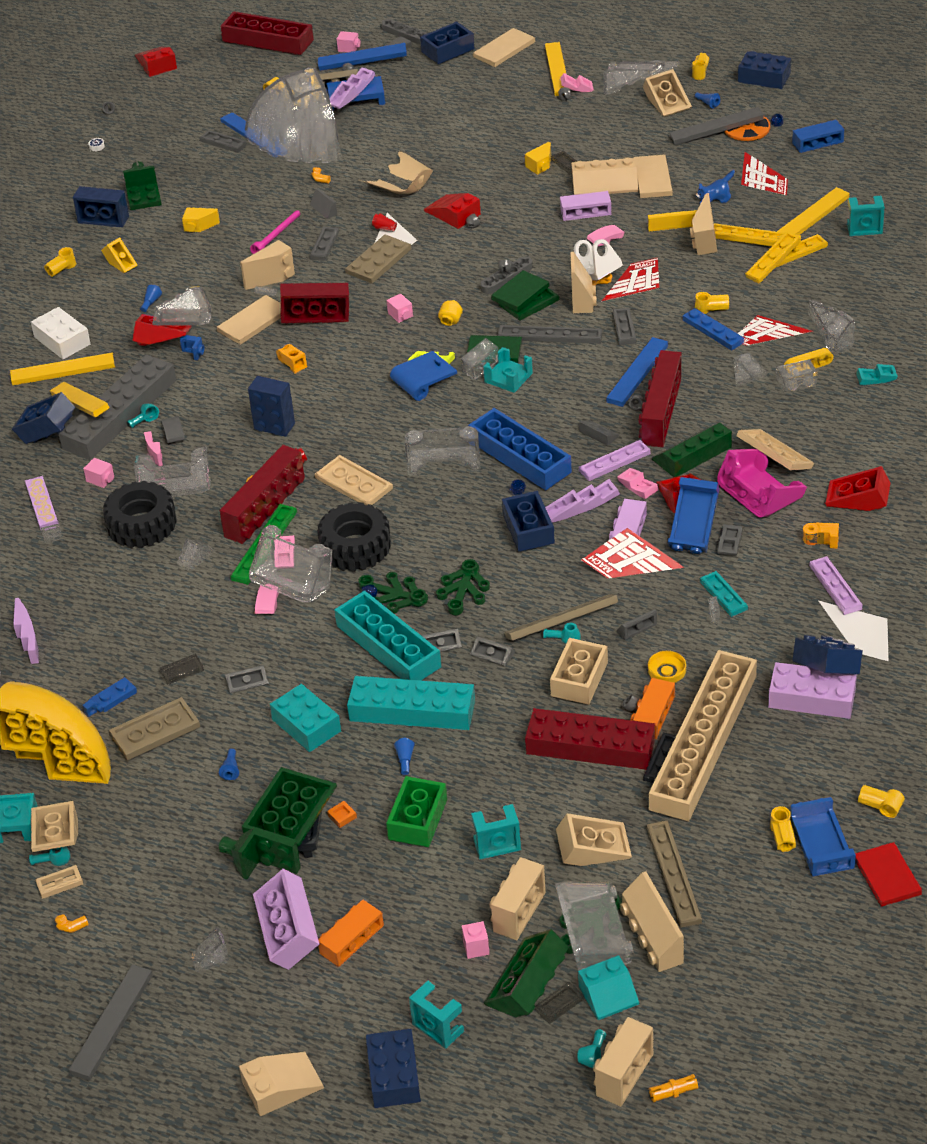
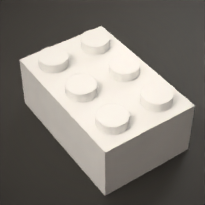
M59 307L31 321L34 338L62 359L91 344L88 329Z

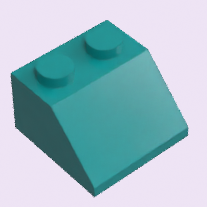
M619 955L578 971L579 988L597 1020L639 1005L630 973Z

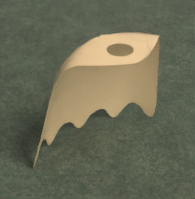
M398 152L400 163L391 164L388 167L390 173L413 181L408 189L403 190L380 179L376 182L367 181L365 183L397 194H412L424 186L433 170L409 155Z

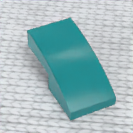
M877 364L875 369L858 368L856 372L860 385L887 383L896 380L898 377L894 365Z

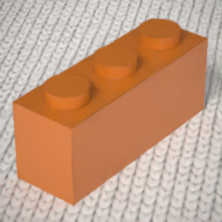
M651 678L649 685L644 687L643 698L639 699L637 703L636 714L633 713L631 716L633 721L655 723V739L659 735L675 698V683Z
M365 900L360 901L342 919L337 920L329 931L320 936L318 940L319 953L340 967L384 926L382 912Z

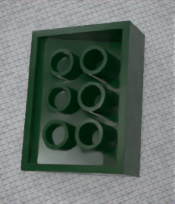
M281 767L242 825L243 834L257 827L296 840L297 847H299L336 789L337 783Z

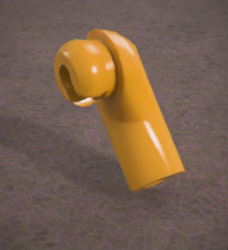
M314 167L311 173L314 180L329 184L331 177L322 175L320 173L321 168Z
M610 273L600 280H592V285L610 283L612 274Z
M59 915L55 918L56 927L61 931L69 933L89 925L85 916L73 921L67 920L65 915Z

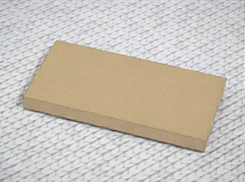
M512 28L475 51L473 57L496 67L533 44L535 37Z
M666 156L634 157L636 159L640 198L672 196Z
M265 295L217 326V332L241 345L281 318L280 302Z
M761 429L739 430L737 433V437L789 470L812 469L814 465L811 460Z
M341 455L315 473L317 480L357 502L364 503V505H373L393 489L392 483Z

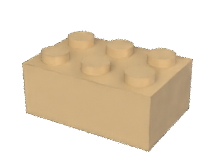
M569 638L550 678L551 696L589 705L608 664L607 646Z
M522 857L519 858L516 865H512L508 878L502 881L497 896H493L490 902L493 932L518 940L546 893L544 865Z
M630 1017L626 1019L624 1024L618 1026L614 1040L608 1042L605 1054L602 1059L599 1058L593 1068L595 1072L594 1085L596 1086V1096L620 1107L653 1056V1027Z

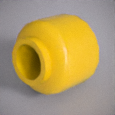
M448 300L442 304L438 317L442 324L452 326L459 322L463 309L457 301Z

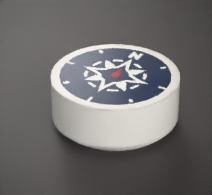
M94 138L88 143L91 151H100L105 147L104 141L101 138Z

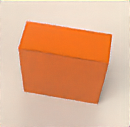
M345 801L327 811L328 817L339 828L357 818L356 812Z

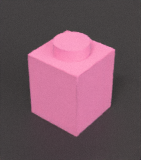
M341 31L337 38L338 52L356 51L360 47L358 33Z
M402 294L387 300L388 314L400 323L413 317L412 303Z
M96 458L92 459L83 468L86 482L102 488L114 478L112 464Z
M484 922L462 925L463 943L467 958L489 955L488 937Z

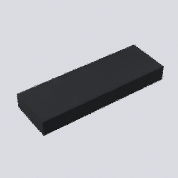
M663 732L645 771L643 781L654 783L676 735Z

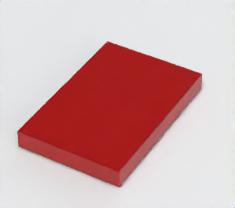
M894 842L855 853V862L881 907L922 895L920 885Z

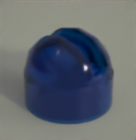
M778 113L773 115L771 125L776 127L782 126L783 116Z
M519 479L512 481L511 492L514 495L523 494L526 487L525 482Z
M369 584L362 587V591H366L372 597H376L377 588L374 585Z

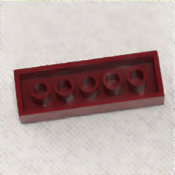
M235 11L221 25L222 40L224 42L302 55L314 40L312 24Z
M660 350L659 357L655 358V368H652L651 374L652 379H649L648 390H646V402L642 404L643 414L640 413L639 424L642 425L639 430V438H642V442L646 446L663 448L682 379V352Z
M282 445L220 509L225 538L243 544L273 514L279 504H282L287 496L292 494L294 489L304 481L305 474L301 451Z
M533 708L525 737L526 754L646 770L651 760L655 743V723Z

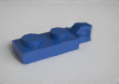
M124 677L83 704L84 713L88 717L98 711L105 713L136 694L137 689Z

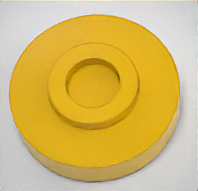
M661 651L649 659L648 673L651 678L675 683L685 676L686 661L679 653ZM669 664L673 665L677 672L674 676L664 677L658 674L657 669L662 665ZM663 666L661 673L669 676L673 673V668L671 666Z

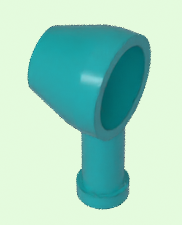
M145 403L140 407L141 414L128 420L127 423L131 428H134L135 425L143 420L151 422L158 418L159 409L153 404Z
M567 623L562 631L544 629L543 638H561L562 642L567 644L569 638L580 640L581 634L576 624Z
M65 846L50 849L49 853L29 855L31 865L50 861L55 866H62L69 862L71 854Z
M600 1029L595 1031L592 1045L579 1048L578 1062L580 1064L594 1068L596 1061L599 1058L601 1059V1046L606 1038V1032Z

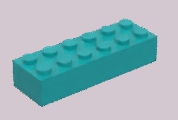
M366 591L361 592L334 609L336 626L400 679L423 680L441 668L440 650Z
M355 676L347 704L349 721L469 730L475 705L474 684Z

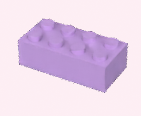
M775 662L769 690V708L850 719L857 674L824 673L807 666Z
M282 869L253 894L269 960L289 970L319 945L301 877Z

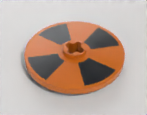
M764 116L763 120L724 132L736 140H757L769 133L770 122Z

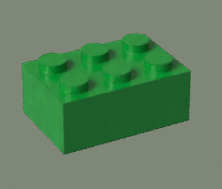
M405 776L386 823L388 839L429 847L447 802L446 783Z

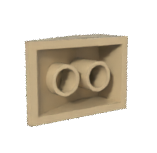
M674 69L645 78L643 89L649 101L663 117L692 108Z
M707 193L692 220L693 227L690 228L691 238L695 237V239H692L693 249H697L698 255L717 252L709 193Z
M280 240L240 262L244 289L246 290L283 282L295 275L292 249Z
M571 252L573 313H592L593 306H596V285H592V278L576 254Z
M73 801L31 808L32 852L75 845L78 836V818Z
M566 814L556 828L562 860L565 864L585 866L630 859L632 857L623 822Z
M305 1052L263 1056L239 1066L242 1083L259 1116L324 1088Z

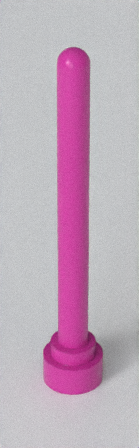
M296 210L261 242H254L250 246L251 253L255 254L264 249L269 242L300 216V212Z

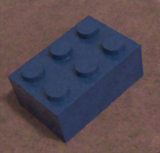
M457 21L420 36L421 52L437 64L475 49L474 33Z
M747 51L738 66L739 83L783 89L791 74V58L768 53L762 54L755 51Z
M79 186L73 196L78 223L123 228L129 218L124 190Z
M257 376L248 388L254 429L286 437L295 425L290 383Z
M60 392L28 405L12 430L25 444L37 442L40 438H47L53 433H60L65 428L64 424L72 417L75 406Z
M538 491L502 499L503 517L518 552L555 543L554 526Z
M804 635L803 638L795 637L792 661L824 673L860 674L863 650L855 648V644L844 643V640L833 639L832 636L821 635V638H816L814 635Z
M412 1028L367 1034L366 1042L374 1108L421 1102Z

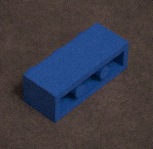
M837 120L793 130L792 144L800 153L844 142V128Z

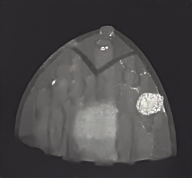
M307 68L287 74L271 83L256 98L246 119L245 137L252 145H257L258 150L268 152V155L275 158L285 157L287 161L291 162L302 160L303 162L312 163L313 160H322V163L341 160L339 137L333 109L325 85L316 68Z

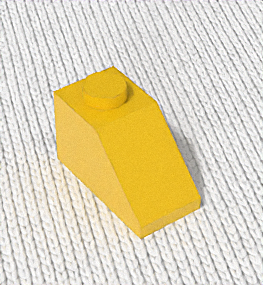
M550 142L525 154V167L537 175L550 168Z
M186 208L182 218L184 232H201L220 222L218 209Z
M121 238L107 244L101 250L109 264L123 273L138 266Z

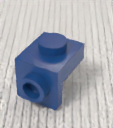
M185 335L180 338L182 352L193 353L194 360H198L200 355H203L205 347L202 344L201 337Z

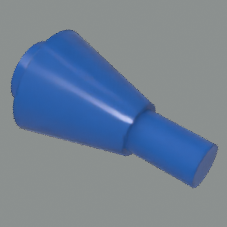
M717 93L695 94L696 99L702 100L711 108H715L720 104V95Z
M157 285L147 286L144 303L140 308L141 311L146 312L149 306L162 295L160 287Z
M400 738L394 743L401 763L402 775L409 774V763L415 745L408 738Z
M235 749L228 750L227 758L219 769V775L224 780H235L239 776Z

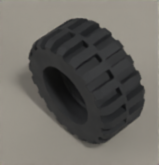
M135 481L129 485L124 484L120 489H115L112 492L113 494L107 497L103 505V514L109 536L122 546L127 545L129 548L134 546L144 548L143 546L146 545L150 547L156 542H162L164 537L167 538L171 534L177 522L171 493L165 487L155 482L141 481L137 483ZM145 512H146V514H143V515H140V516H133V515L138 514V513H145Z
M351 502L348 505H338L336 509L332 508L329 510L328 514L326 513L318 524L317 532L321 555L327 563H330L335 568L339 567L340 570L344 571L346 569L350 571H356V569L366 570L367 567H373L377 562L380 563L384 556L386 557L391 547L389 521L386 515L377 507L374 508L373 505H364L361 502H358V504ZM352 535H363L358 538H346Z

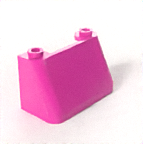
M758 449L728 450L718 473V484L756 516L768 517L803 497L807 486L802 482L793 481L789 486H784L765 471L768 465L766 454Z

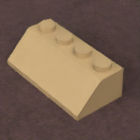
M635 158L571 163L574 195L608 191L609 194L638 192Z
M642 872L622 893L620 909L624 916H628L632 932H637L641 948H646L650 964L655 965L657 970L661 972L684 963V936L647 872Z

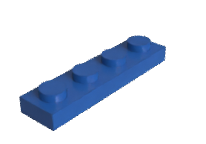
M696 308L683 315V321L731 351L744 343V337Z

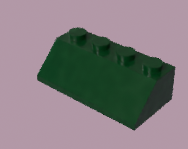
M717 423L653 456L652 460L671 476L678 477L732 448V431L722 423Z
M552 929L525 937L485 1000V1006L513 1017L529 1015L535 1009L534 1004L537 999L545 992L546 984L554 977L555 969L565 959L564 954L569 947Z

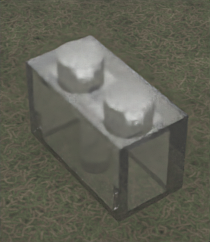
M485 338L461 358L462 371L476 380L484 373L483 366L487 362L490 363L491 367L498 361V347Z
M810 359L777 366L776 382L783 393L816 386L817 370Z

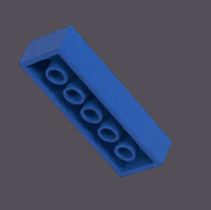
M495 408L468 425L469 442L544 490L549 489L572 473L571 456Z

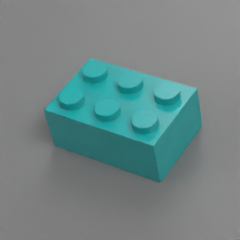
M302 683L270 703L272 720L309 752L341 732L339 715Z

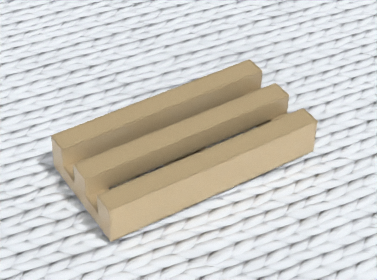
M76 865L35 879L42 899L83 885Z

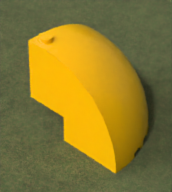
M10 681L0 688V745L2 750H14L16 758L44 760L50 780L108 784L111 765L105 743L94 724L78 707L60 695L32 684Z

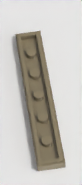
M608 594L504 632L505 637L509 640H516L618 602L617 595Z
M668 820L647 824V831L680 928L702 924V918Z

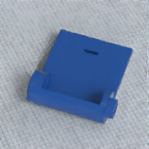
M431 351L395 366L391 370L390 378L415 400L420 401L427 396L429 385L457 374V370L434 351Z

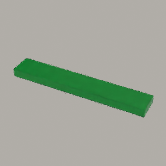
M279 504L230 576L231 581L247 585L250 583L275 546V537L283 534L296 515V507Z

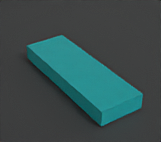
M717 571L700 578V583L731 617L748 610V605Z

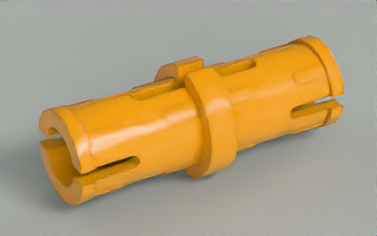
M691 1074L677 1080L669 1079L668 1083L650 1087L649 1094L650 1097H653V1103L672 1096L676 1098L681 1093L698 1089L697 1080L694 1079L695 1075Z

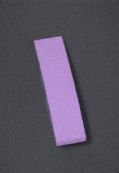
M361 67L356 75L352 74L347 82L342 81L326 104L338 109L348 104L375 77L374 71Z
M610 479L595 488L591 484L578 493L572 490L545 508L553 523L598 507L620 493Z
M15 598L14 629L16 636L21 638L24 651H28L31 664L39 663L38 645L32 621L21 600Z

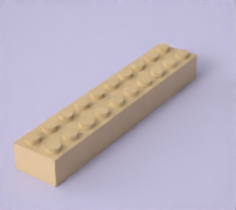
M721 650L717 651L649 792L650 811L690 821L754 683L757 669L756 659Z

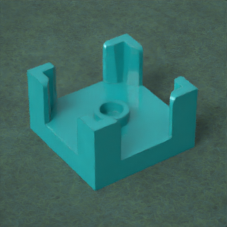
M882 196L873 197L875 204L858 205L856 197L848 198L850 217L847 219L849 236L883 234L885 206Z
M503 347L498 351V364L493 369L490 367L489 362L483 366L485 383L513 393L533 374L532 357L525 355L524 365L510 361V351Z
M34 793L0 795V843L4 842L1 832L22 831L24 841H31V808L38 807Z
M513 804L503 806L506 819L485 823L481 811L471 813L476 832L473 835L479 859L521 850L520 826Z
M427 981L409 997L412 1025L446 1049L464 1032L463 1025H455L450 1030V1022L462 1012V1004L452 999L441 1010L438 1009L431 1002L424 999L435 989V985Z

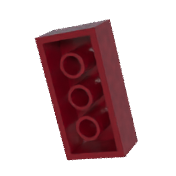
M348 283L280 284L281 323L349 322Z

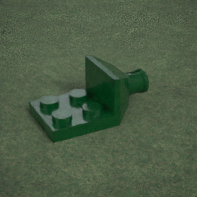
M138 161L139 166L134 162L132 168L123 171L131 211L162 205L154 166H144L142 162Z
M257 827L242 834L238 840L224 836L219 844V852L233 857L234 865L242 878L246 880L259 861L264 865H272L295 874L301 869L296 840Z

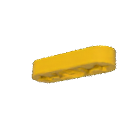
M822 348L792 357L784 363L783 367L790 376L830 364L833 360V354L829 349ZM809 359H812L809 364L805 365Z

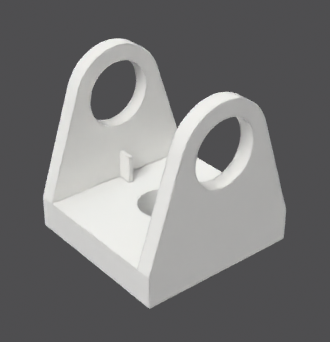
M599 239L594 242L593 246L587 240H579L574 246V253L592 280H600L623 266L621 259L606 240ZM600 243L604 244L606 249L603 256L597 253V246ZM581 244H585L587 247V254L584 257L579 254V246Z

